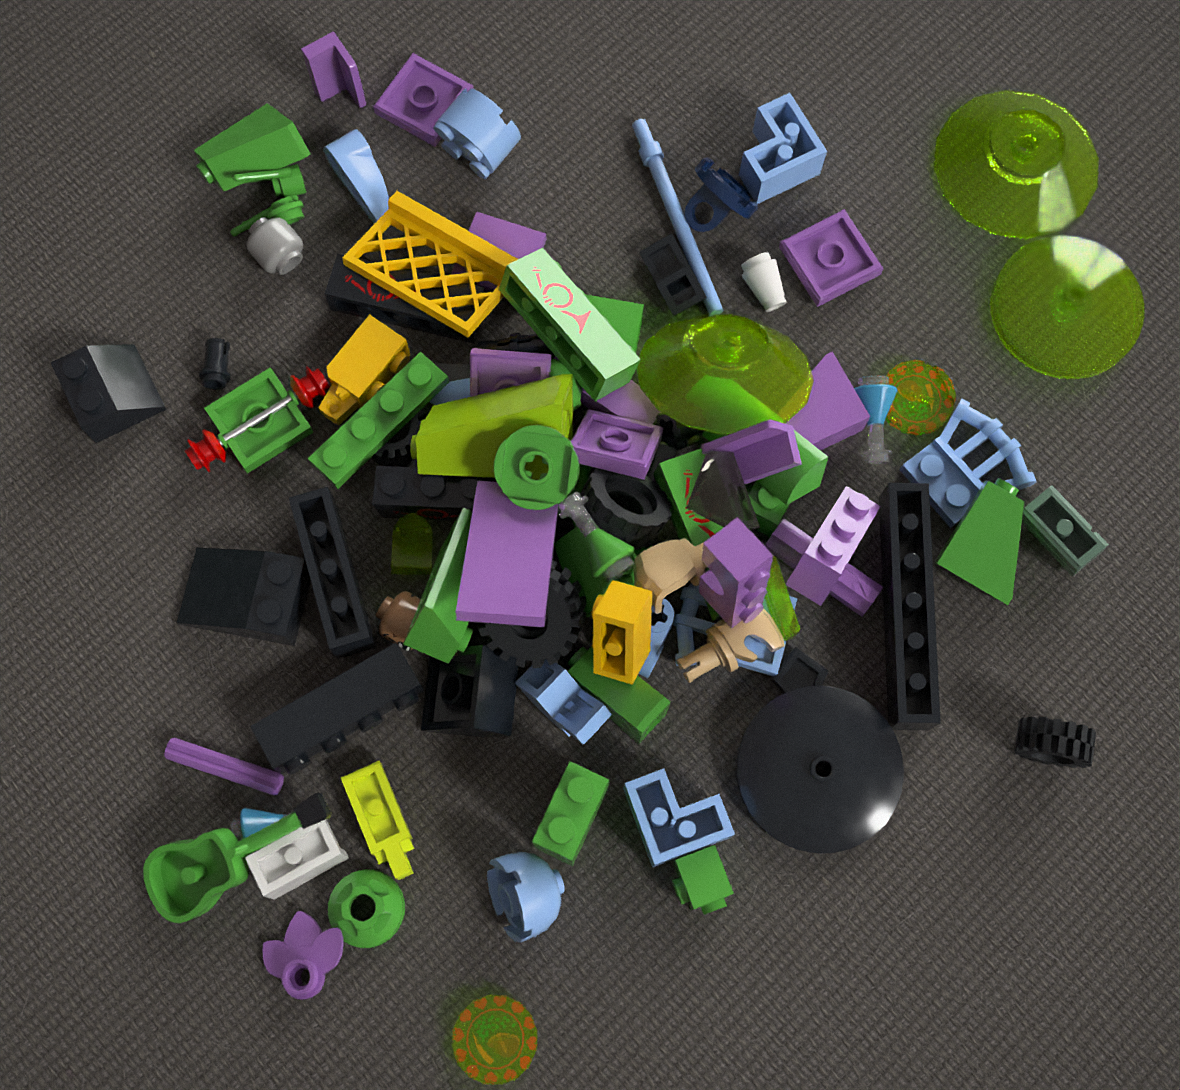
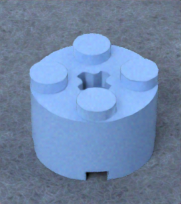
M465 88L433 127L436 133L445 140L441 144L443 149L455 159H459L461 155L470 161V168L483 179H486L489 174L495 171L521 139V134L511 120L506 125L499 116L503 110L487 96L472 88L468 92Z

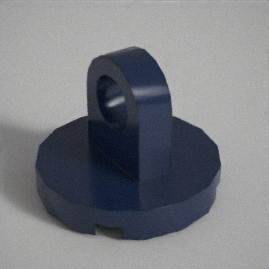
M707 157L703 158L694 168L704 184L689 200L685 208L686 222L692 229L699 232L715 229L732 210L742 217L749 219L758 208L757 202L754 200L752 202L749 201L751 199L750 193L725 169L713 170L711 166L714 164V161ZM701 202H707L713 208V218L707 224L699 222L695 216V209Z

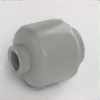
M264 217L257 220L250 227L249 233L251 235L247 241V249L264 271L268 273L278 272L283 275L293 270L302 261L303 241L286 220L278 217L268 220Z

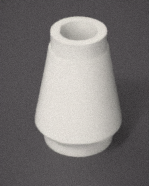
M768 252L756 255L741 265L744 271L742 274L743 279L761 305L764 306L766 312L778 309L787 303L776 259H771Z

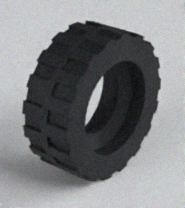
M595 468L577 499L579 515L583 517V522L587 527H590L593 531L600 528L633 546L634 550L651 546L656 541L672 513L670 511L671 503L667 500L668 496L647 475L645 479H640ZM612 499H616L627 504L637 514L631 513L621 508Z

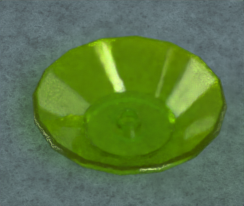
M1002 90L976 96L950 114L936 138L934 171L944 197L965 220L994 235L1030 239L1059 232L1084 213L1098 187L1099 158L1088 130L1067 108L1036 93ZM1020 147L1026 148L1028 152L1022 150Z
M732 314L699 315L667 324L645 341L639 355L641 361L636 368L640 389L658 411L686 427L719 435H729L767 420L787 423L807 405L814 384L807 356L788 336L762 322Z

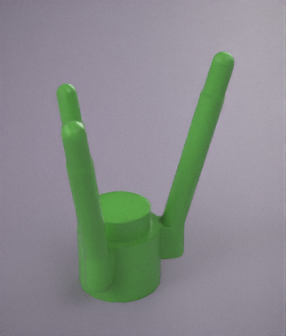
M298 164L282 167L277 170L248 172L233 176L235 182L248 181L246 183L271 180L276 197L281 195L284 198L291 196L293 201H299L297 195L306 193ZM272 206L230 231L231 235L237 236L250 229L257 220L264 217L268 218L267 214L273 210Z

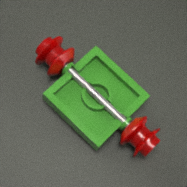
M305 366L306 376L299 379L291 375L290 387L293 390L292 393L291 390L286 391L270 367L205 407L204 409L220 433L217 435L219 437L217 439L213 432L203 429V439L195 443L187 439L191 447L184 451L195 468L199 470L205 467L208 472H211L210 462L217 459L225 463L226 451L222 447L224 445L226 449L231 448L248 474L312 434L311 426L297 405L299 400L302 405L314 408L313 398L318 395L323 398L325 397V391L330 388V385L318 368L311 371L308 366Z

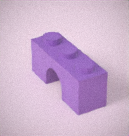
M846 486L785 585L821 606L842 574L881 506L869 500L865 495L857 493Z
M738 517L703 543L702 561L710 570L700 577L699 593L730 628H733L740 621H743L745 624L749 623L763 610L764 606L762 604L767 593L766 587L771 576L769 573L773 559L771 552Z

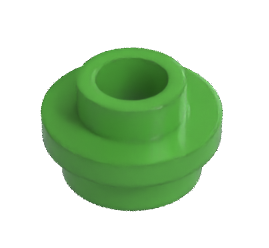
M290 196L272 203L273 210L267 214L269 219L282 218L290 225L304 218L301 210L304 205L302 201H293Z

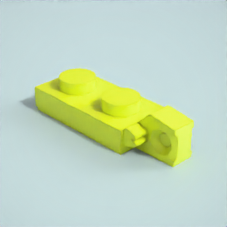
M377 761L341 777L371 855L376 857L379 865L388 861L395 879L400 880L413 874L414 872L406 855V852L414 849L411 841L412 836L382 763Z

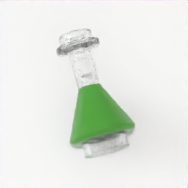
M576 492L558 505L561 510L559 516L561 519L570 516L585 536L592 576L594 578L603 576L607 583H611L612 580L618 579L635 565L630 557L634 552V547L600 529L584 508L588 501L587 496L581 497L579 492Z

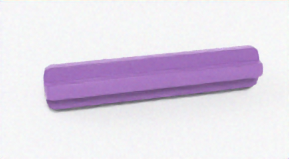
M171 738L165 748L164 757L168 760L271 795H278L284 782V776L278 772L177 738Z

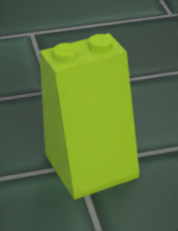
M561 374L434 405L426 419L421 420L420 430L417 435H413L411 439V458L417 459L418 474L495 478L494 460L499 446L512 433L526 426L541 425L559 431L571 441L573 438V374ZM535 455L533 462H526L525 470L532 472V479L540 480L541 473H548L549 466L542 462V456Z

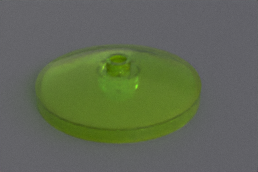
M1074 236L1045 237L1020 248L1008 259L994 282L990 299L992 322L996 333L1006 349L1021 363L1036 372L1061 379L1088 378L1103 373L1116 365L1136 343L1143 327L1145 314L1141 288L1133 272L1124 261L1106 247L1091 240Z

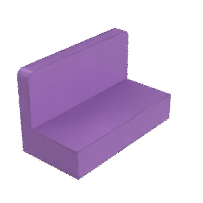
M334 31L301 49L314 92L321 102L347 89L359 108L367 105L357 65Z
M774 420L758 423L701 445L703 454L718 458L724 488L733 489L802 465L793 426Z

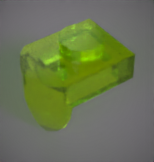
M414 512L400 518L394 525L391 574H431L433 531L427 520Z

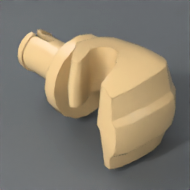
M686 538L670 540L650 547L639 553L634 559V585L652 591L653 612L656 614L661 613L664 597L684 586L689 580L694 586H699L700 577L705 573V569L708 568L702 561L703 543L694 546Z
M763 608L757 617L746 624L740 621L733 628H730L723 619L706 630L707 644L682 658H678L676 661L680 670L697 663L696 666L682 673L686 680L691 683L694 679L719 665L723 668L725 667L729 672L735 671L739 667L736 658L747 662H754L757 659V655L744 645V639L747 635L758 639L770 652H775L785 645L783 636L776 623Z

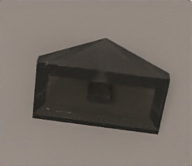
M712 451L705 454L687 509L722 527L727 526L738 517L750 531L760 528L734 452Z

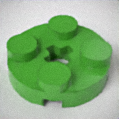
M531 425L512 433L499 446L494 460V475L503 493L515 505L530 510H542L564 501L574 489L579 476V459L572 442L559 431L546 426ZM535 455L542 456V462L549 466L548 473H541L540 480L532 479V472L525 470L526 462H533Z

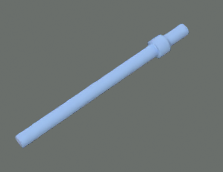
M636 120L632 127L640 144L639 154L643 164L649 167L686 260L707 297L703 301L709 316H718L724 310L662 162L664 154L659 143L653 140L646 120Z

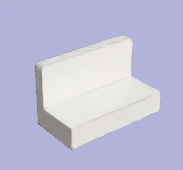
M324 820L305 829L301 827L245 857L262 895L276 899L346 861L349 857L346 851L340 848L327 820Z

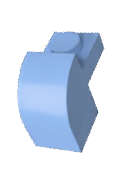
M547 659L541 668H533L531 666L515 682L530 701L566 735L573 736L583 745L612 715L604 704L581 689L562 666L557 663L549 665Z

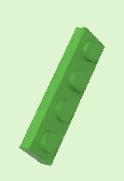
M420 351L308 458L310 464L339 489L449 383L448 376Z

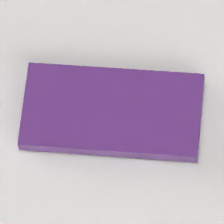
M478 481L456 606V620L544 627L559 503L542 510L525 509L515 505L508 499L509 497L503 493L497 482Z

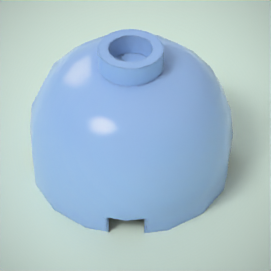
M517 852L490 860L489 864L495 866V868L487 871L489 893L497 916L505 912L511 924L503 927L507 935L515 942H523L546 931L558 917L561 907L560 894L564 893V883L560 873L556 869L552 870L547 862L532 853Z

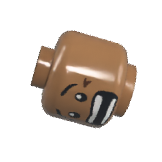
M407 591L399 593L394 599L387 596L376 613V617L381 619L379 634L390 642L397 643L399 647L407 651L413 650V648L403 645V642L417 610L420 598Z

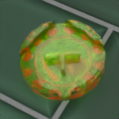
M910 360L901 362L889 370L881 384L893 385L898 390L886 416V421L892 427L902 433L918 436L933 433L946 423L953 412L956 392L952 380L938 366L934 365L933 367L929 364H924L925 361Z
M489 994L472 1001L460 1013L453 1028L452 1047L457 1064L468 1077L482 1084H503L517 1079L530 1066L537 1051L538 1030L532 1014L521 1002L507 995Z

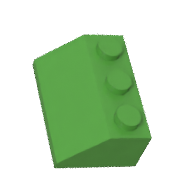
M462 508L440 548L403 642V645L448 664L457 650L465 651L473 633V629L467 627L469 621L456 620V606L472 512L465 508Z

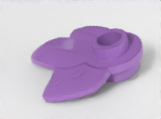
M298 911L288 926L284 941L273 940L263 943L264 965L271 975L282 979L283 986L290 996L296 999L312 998L322 989L325 974L335 968L340 961L344 945L342 931L340 928H331L322 932L315 919L303 911ZM305 969L310 973V980L306 985L301 981V974Z

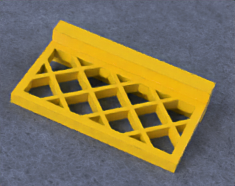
M396 191L388 199L389 209L342 257L343 265L469 338L504 297L499 287L506 266L518 259ZM391 225L404 232L405 237L383 240L382 234ZM426 245L435 250V255L414 258L412 247ZM407 248L409 258L392 261L386 260L385 250ZM376 251L381 253L382 262L366 264L359 260L364 253ZM458 263L466 268V273L445 276L443 264ZM438 265L440 276L418 279L416 268ZM411 269L413 280L397 282L389 277V271ZM489 281L497 287L493 292L476 294L474 282ZM469 283L471 295L449 297L447 286ZM442 287L444 298L428 300L421 296L420 289ZM474 306L475 312L467 322L452 313L453 307Z

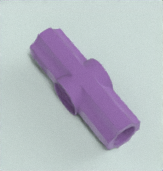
M783 519L772 533L765 547L771 554L795 569L813 538L786 519ZM847 563L829 594L862 617L883 587Z

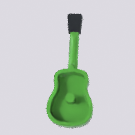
M318 792L311 795L294 808L295 812L240 841L229 829L219 828L206 832L196 839H184L156 848L145 861L143 875L148 895L162 917L173 923L187 922L208 912L226 890L242 884L248 878L249 867L245 859L246 856L301 827L305 829L331 818V812L322 793Z

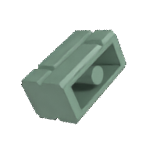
M1053 485L1048 487L1023 509L1022 524L1072 577L1101 554L1109 545L1097 532L1091 531L1092 526Z

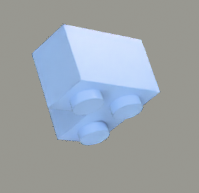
M790 93L758 107L753 134L760 145L743 152L739 177L757 204L819 175L827 153L826 148Z
M665 769L624 783L623 790L652 867L724 841L735 835L719 794L679 809Z

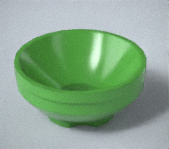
M373 869L355 871L344 877L335 886L328 902V917L332 928H340L343 941L359 948L376 947L390 940L399 930L405 915V900L399 885L387 874ZM362 894L369 895L376 905L373 916L366 921H358L351 913L353 900Z

